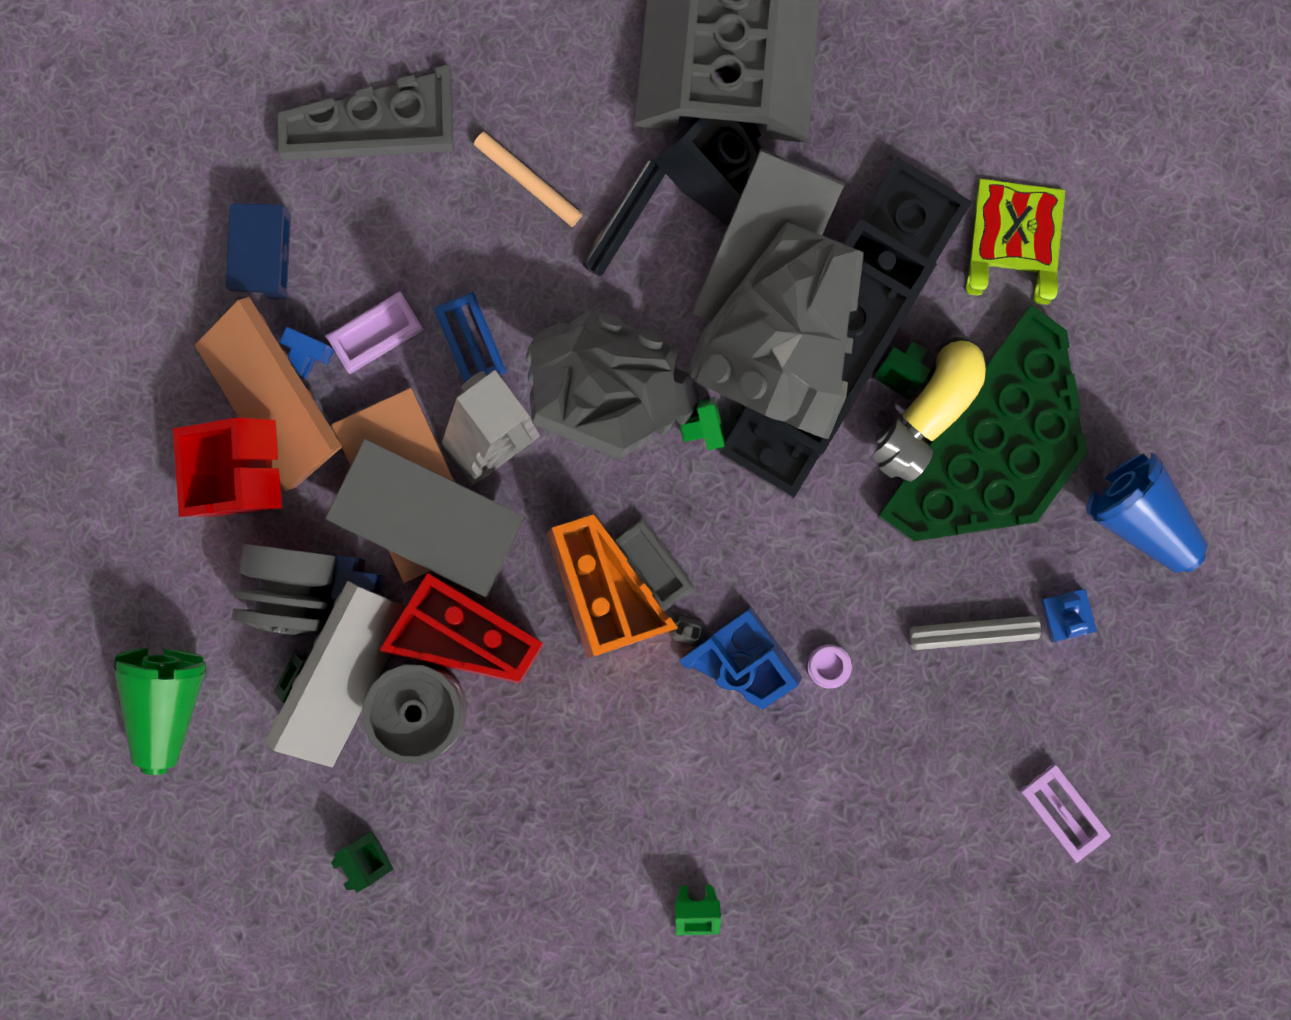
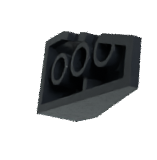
M695 117L666 145L654 161L685 195L729 225L761 149L757 138L762 135L755 123Z

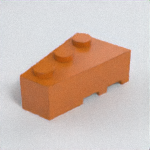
M594 514L552 527L546 533L587 658L678 629L673 620L665 614L654 599L653 593L647 585L640 580L628 564L627 558Z

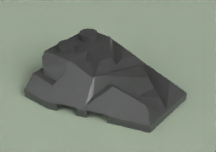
M786 222L703 331L687 374L694 378L696 383L762 415L786 422L816 436L829 439L847 395L848 382L842 381L845 353L852 354L853 339L847 337L850 312L857 310L864 252Z
M591 311L573 320L569 325L561 322L540 330L530 343L526 353V362L531 363L528 372V382L533 383L529 395L532 424L618 459L648 444L653 432L657 431L661 436L667 434L673 421L677 420L681 425L689 422L700 395L687 372L675 368L678 352L673 343L665 341L662 335L653 330H638L623 324V321L618 316L611 313Z

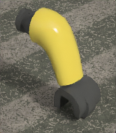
M955 334L945 339L942 343L941 351L937 355L936 370L931 380L902 414L903 418L908 422L904 424L898 419L876 436V441L879 445L872 457L879 463L878 468L890 478L898 476L910 482L916 479L925 470L933 455V448L923 439L924 436L934 441L960 417L982 388L986 373L983 352L977 345L972 343L969 337Z

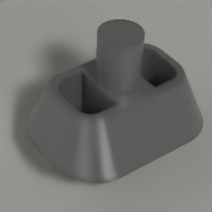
M682 615L673 619V622L678 627V629L670 631V636L674 641L692 646L699 645L705 635V625L702 621Z

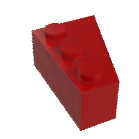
M427 573L381 646L380 651L384 654L521 684L542 650L543 643Z

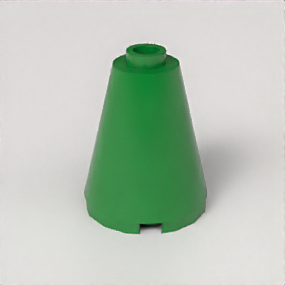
M148 648L123 651L115 656L114 671L131 763L134 766L140 767V772L143 774H165L168 772V768L177 765L206 673V661L204 662V657L199 654L163 648L165 655H148Z

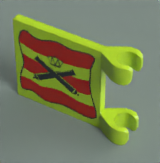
M986 179L979 180L970 264L965 289L967 294L979 296L983 293V290L988 286L989 266L1038 272L1034 302L1043 305L1051 303L1058 291L1057 269L1065 190Z

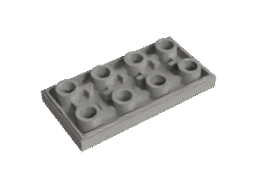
M347 581L342 593L338 595L334 602V608L323 630L316 637L313 649L300 674L295 678L286 702L274 719L271 731L264 745L273 751L333 768L363 709V702L371 685L379 678L390 656L381 652L380 648L407 606Z

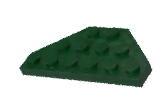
M1030 305L986 364L984 383L978 395L954 423L934 441L929 443L933 448V455L925 470L911 482L903 479L877 517L911 542L1037 523L1088 452L1085 434H1082L1078 411L1080 403L1075 374H1072L1068 348L1070 346L1067 330Z

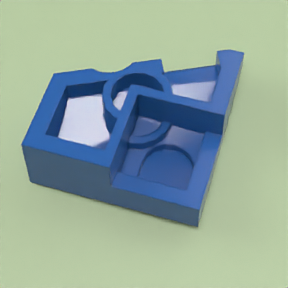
M752 607L739 614L679 660L683 667L689 670L692 667L715 679V684L741 693L746 701L761 709H765L799 686L802 679L798 670ZM733 640L737 644H739L744 650H741L738 647H736Z

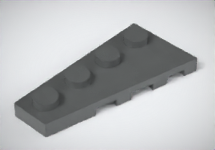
M450 65L435 68L436 73L415 78L413 74L397 79V84L373 90L371 86L355 91V96L338 101L329 98L278 113V154L281 160L454 151Z

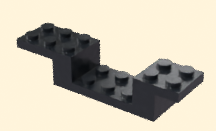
M897 157L875 196L844 244L864 253L857 310L850 312L847 337L853 339L852 354L845 353L842 381L848 382L847 395L829 439L803 431L786 422L772 419L746 407L725 442V447H722L719 452L720 456L788 497L795 498L816 461L824 454L935 269L936 261L971 205V200Z

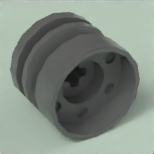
M242 544L238 573L257 579L258 584L257 589L236 590L235 597L253 600L255 605L254 610L233 608L231 620L244 622L256 630L282 634L301 635L303 633L322 631L327 620L309 617V608L330 609V602L311 596L312 587L333 585L337 556Z

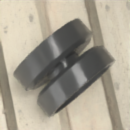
M405 664L386 671L371 685L363 702L362 722L369 741L382 755L399 763L420 764L445 753L459 740L467 723L468 703L462 686L448 671L433 664ZM417 705L421 708L422 717L419 721L413 722L414 715L407 712L409 706Z

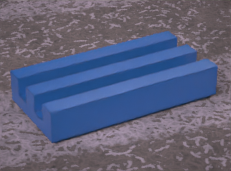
M474 292L434 307L464 383L474 375H471L446 316V313L451 311L455 313L478 371H484L486 375H489L494 370L499 375L507 373ZM465 305H470L495 365L491 368H486L462 310V307Z

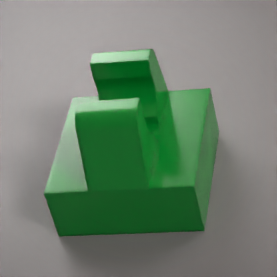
M715 396L698 400V414L692 415L689 422L683 425L679 424L683 442L705 438L708 451L725 447V435Z
M688 885L681 886L677 901L675 902L676 936L720 934V901L717 899L714 887L712 885H705V898L702 901H692L688 896Z

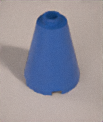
M1142 453L1123 462L1106 476L1105 479L1112 482V484L1100 496L1094 490L1086 504V512L1095 522L1172 572H1191L1204 562L1208 544L1163 462L1155 453H1151L1150 459Z

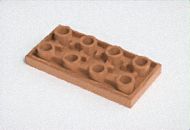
M250 297L237 300L195 344V347L239 418L276 420L278 460H272V468H279L280 485L286 492L301 484L341 449L342 445L337 439L334 429L327 423L314 402L311 392L304 386L291 365L288 355L281 349L268 328L264 316L259 313Z
M412 388L331 424L342 445L350 467L364 439L455 482ZM389 550L404 584L433 572Z

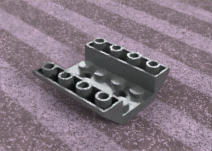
M647 0L635 127L678 131L679 116L766 124L764 139L808 143L820 0H741L737 2L730 0ZM722 67H731L739 73L740 77L733 83H724L716 77L715 73Z

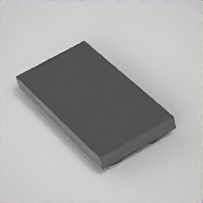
M761 148L694 305L692 314L712 321L786 222L822 236L844 187V183Z
M364 439L325 519L487 597L526 517Z

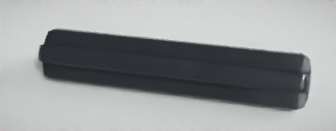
M651 159L645 160L583 259V267L597 276L604 274L664 178V171L655 161Z

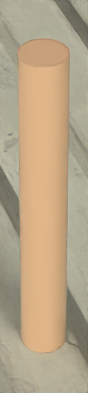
M482 132L474 142L475 147L567 224L573 227L579 221L583 214L486 132Z

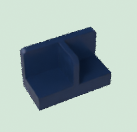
M233 203L230 205L226 288L229 291L264 293L269 299H287L291 214L283 205Z

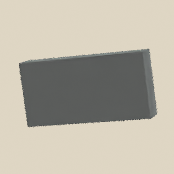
M643 518L613 540L627 558L628 564L640 580L653 593L652 596L663 611L667 610L695 588Z

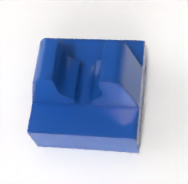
M286 327L279 342L291 349L288 355L290 363L298 376L304 379L308 377L316 360L328 366L335 351L328 345L289 327Z
M1086 589L1040 600L1051 642L1097 632Z

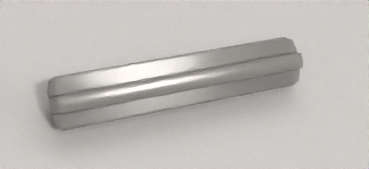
M1036 616L913 626L909 632L910 644L914 650L1037 640L1041 636L1040 622Z

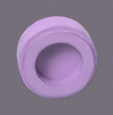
M831 644L821 645L815 648L808 657V675L815 684L823 688L839 687L848 680L851 674V659L847 652L839 646Z

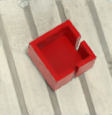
M231 418L173 428L179 517H221L282 508L279 468H272V460H278L276 420Z

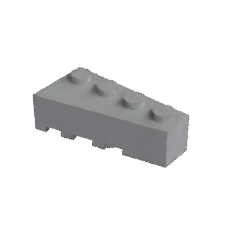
M496 370L489 375L481 371L462 385L461 389L464 393L456 398L441 443L442 449L471 487L540 437L535 425L532 424L529 414Z

